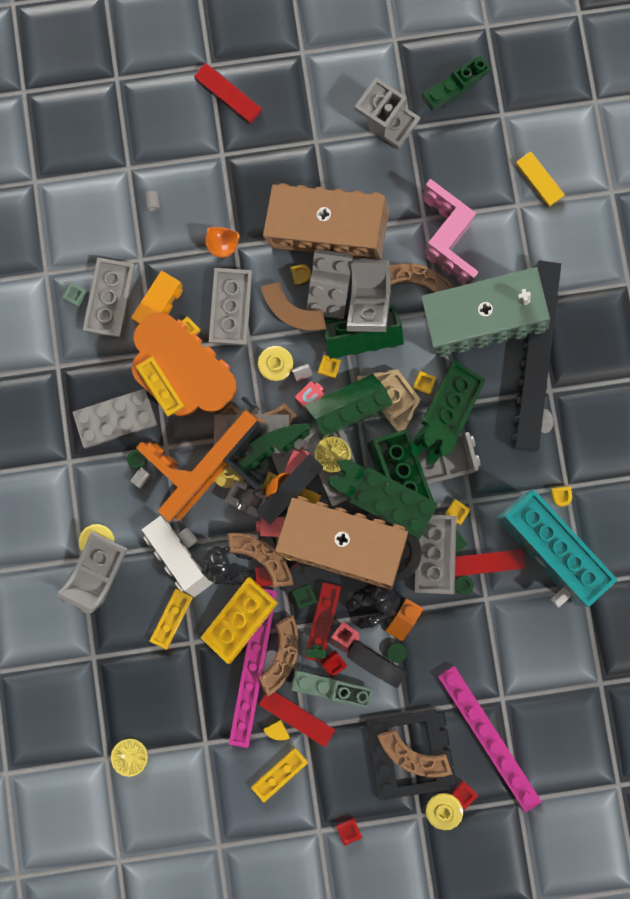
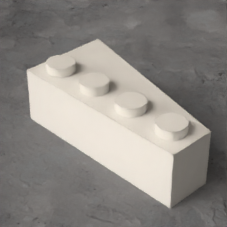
M159 516L142 529L145 534L144 540L149 546L153 545L156 549L154 551L155 556L160 561L163 560L165 562V570L170 576L174 575L177 579L175 584L181 592L186 591L193 597H196L213 584L212 581H209L201 573L203 571L201 566L194 559H191L192 555L183 543H180L181 540L162 516Z

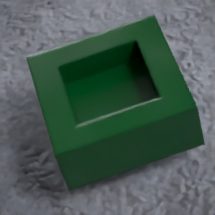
M311 584L292 591L299 609L317 603Z
M311 644L310 648H306V657L326 658V649H323L322 645Z

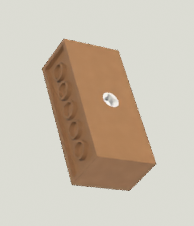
M280 183L279 185H272L263 237L270 247L274 249L314 253L315 249L353 254L355 258L381 260L390 209L386 197L377 192L364 194L362 191L345 192L342 189H334L332 191L323 187L312 189L304 185L292 187L288 184Z
M298 496L297 499H291L275 552L280 557L392 590L407 541L408 531H405V527L394 524L393 527L385 525L386 522L379 519H374V521L367 520L365 515L355 513V515L347 514V510L342 508L330 509L325 503H309V499ZM343 539H346V542H344L343 545H340L339 542H342Z

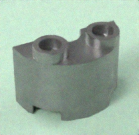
M243 480L241 483L234 481L225 502L258 518L259 514L256 511L266 501L265 492L252 490V486Z

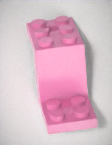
M430 179L425 186L422 198L427 205L434 206L443 217H448V219L428 242L424 254L430 262H436L440 265L444 273L453 275L460 285L471 284L474 282L478 271L451 250L471 226L476 213Z

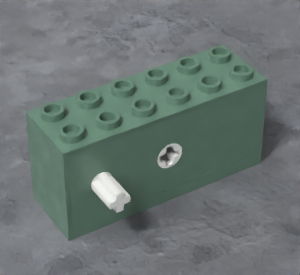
M537 267L422 296L436 356H449L454 351L466 352L475 346L483 348L491 342L503 343L508 341V338L515 337L520 339L526 337L529 333L541 334L546 332V329H549L550 317Z

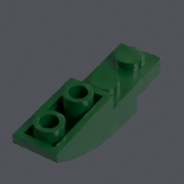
M479 55L453 71L450 77L422 93L421 98L431 111L442 105L444 107L474 86L491 71V68L482 56Z
M296 424L266 433L249 444L254 451L242 459L239 464L243 469L250 468L252 470L260 464L259 460L264 456L266 458L271 456L275 452L274 448L281 452L291 450L297 440H303L311 434L309 431L313 427L309 424Z

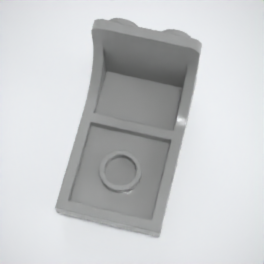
M353 260L351 262L352 295L347 331L386 332L391 295L390 263L387 260Z
M469 432L460 435L453 450L448 455L441 456L431 466L426 465L425 458L427 452L425 450H422L417 455L428 484L471 474L479 470L478 466L481 465L478 454L475 455L473 447H476L473 436H470Z
M92 532L73 574L66 585L58 591L57 597L66 604L78 607L81 612H94L104 603L128 549Z

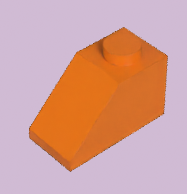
M404 598L397 610V614L388 625L386 632L403 641L424 608Z

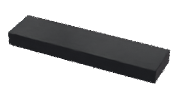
M309 454L277 488L276 493L271 494L256 512L271 525L290 505L291 499L296 498L324 467Z

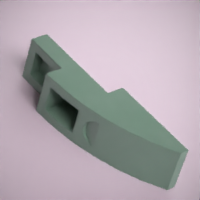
M295 670L291 687L292 691L368 709L373 689L366 686Z

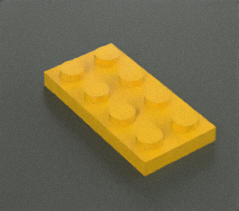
M248 577L201 636V639L227 664H231L277 606L278 602L252 578Z

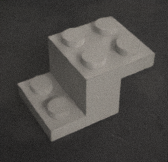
M377 77L354 106L355 111L370 120L369 130L397 149H400L420 121L419 116L405 107L407 97Z
M315 249L307 311L322 310L323 315L326 317L344 319L353 254Z

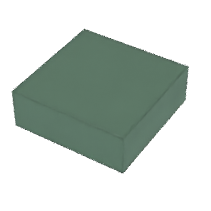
M71 282L62 299L80 308L88 291Z

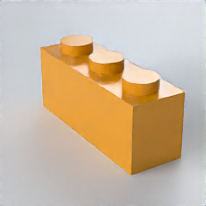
M161 270L132 315L131 319L133 322L139 325L152 313L161 312L169 314L173 307L172 302L175 298L178 299L183 292L181 282Z

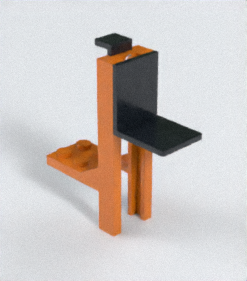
M243 396L241 400L250 409L248 411L245 410L193 471L180 469L177 466L178 462L171 456L167 457L163 453L164 449L157 443L141 442L136 447L178 487L158 510L168 522H171L175 517L178 521H181L228 466H231L256 491H266V486L248 469H243L238 461L250 448L249 444L255 441L268 427L256 415L260 408L249 398Z

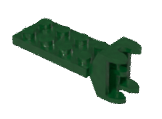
M455 360L450 363L421 422L424 426L411 444L410 453L412 457L419 455L422 450H425L427 452L425 458L426 465L431 466L441 456H446L453 450L486 379Z
M345 459L337 462L341 471H339L337 476L329 477L327 480L332 490L350 498L351 504L391 525L403 526L409 534L418 539L421 538L438 503L369 467L365 470L360 465Z

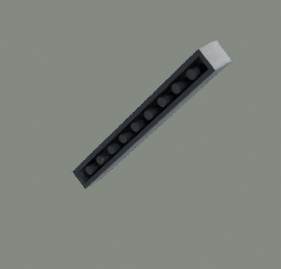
M539 260L532 267H537L550 323L549 329H546V332L541 334L529 333L522 343V350L525 352L524 358L520 360L522 376H519L517 382L520 392L519 395H516L515 406H518L517 414L513 416L515 433L512 432L510 439L513 449L536 452L540 446L562 263Z

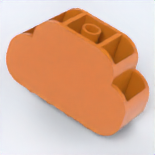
M161 312L148 315L137 326L134 333V342L140 351L132 364V372L136 381L154 397L136 368L137 365L153 356L185 406L175 412V415L189 416L199 408L209 413H216L225 409L234 399L237 389L236 380L229 371L230 366L222 359L218 361L215 358L216 353L209 346L204 348L201 345V339L194 332L189 334L187 326L180 319L176 321L170 315Z

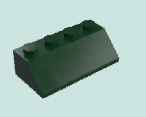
M395 306L389 307L386 332L347 331L348 315H344V319H324L326 329L323 330L329 359L404 345L402 324Z
M371 374L304 405L320 439L323 440L389 409L393 402L385 386Z
M408 429L373 439L366 444L377 472L434 501L418 456H411L412 439Z

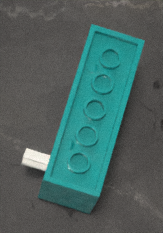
M535 490L523 493L496 518L560 588V591L550 599L558 608L568 599L576 606L590 607L618 581Z

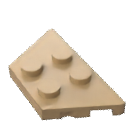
M398 369L374 373L373 375L385 386L393 402V405L389 409L382 411V414L396 432L405 430L421 399ZM358 376L356 379L358 381L366 376Z

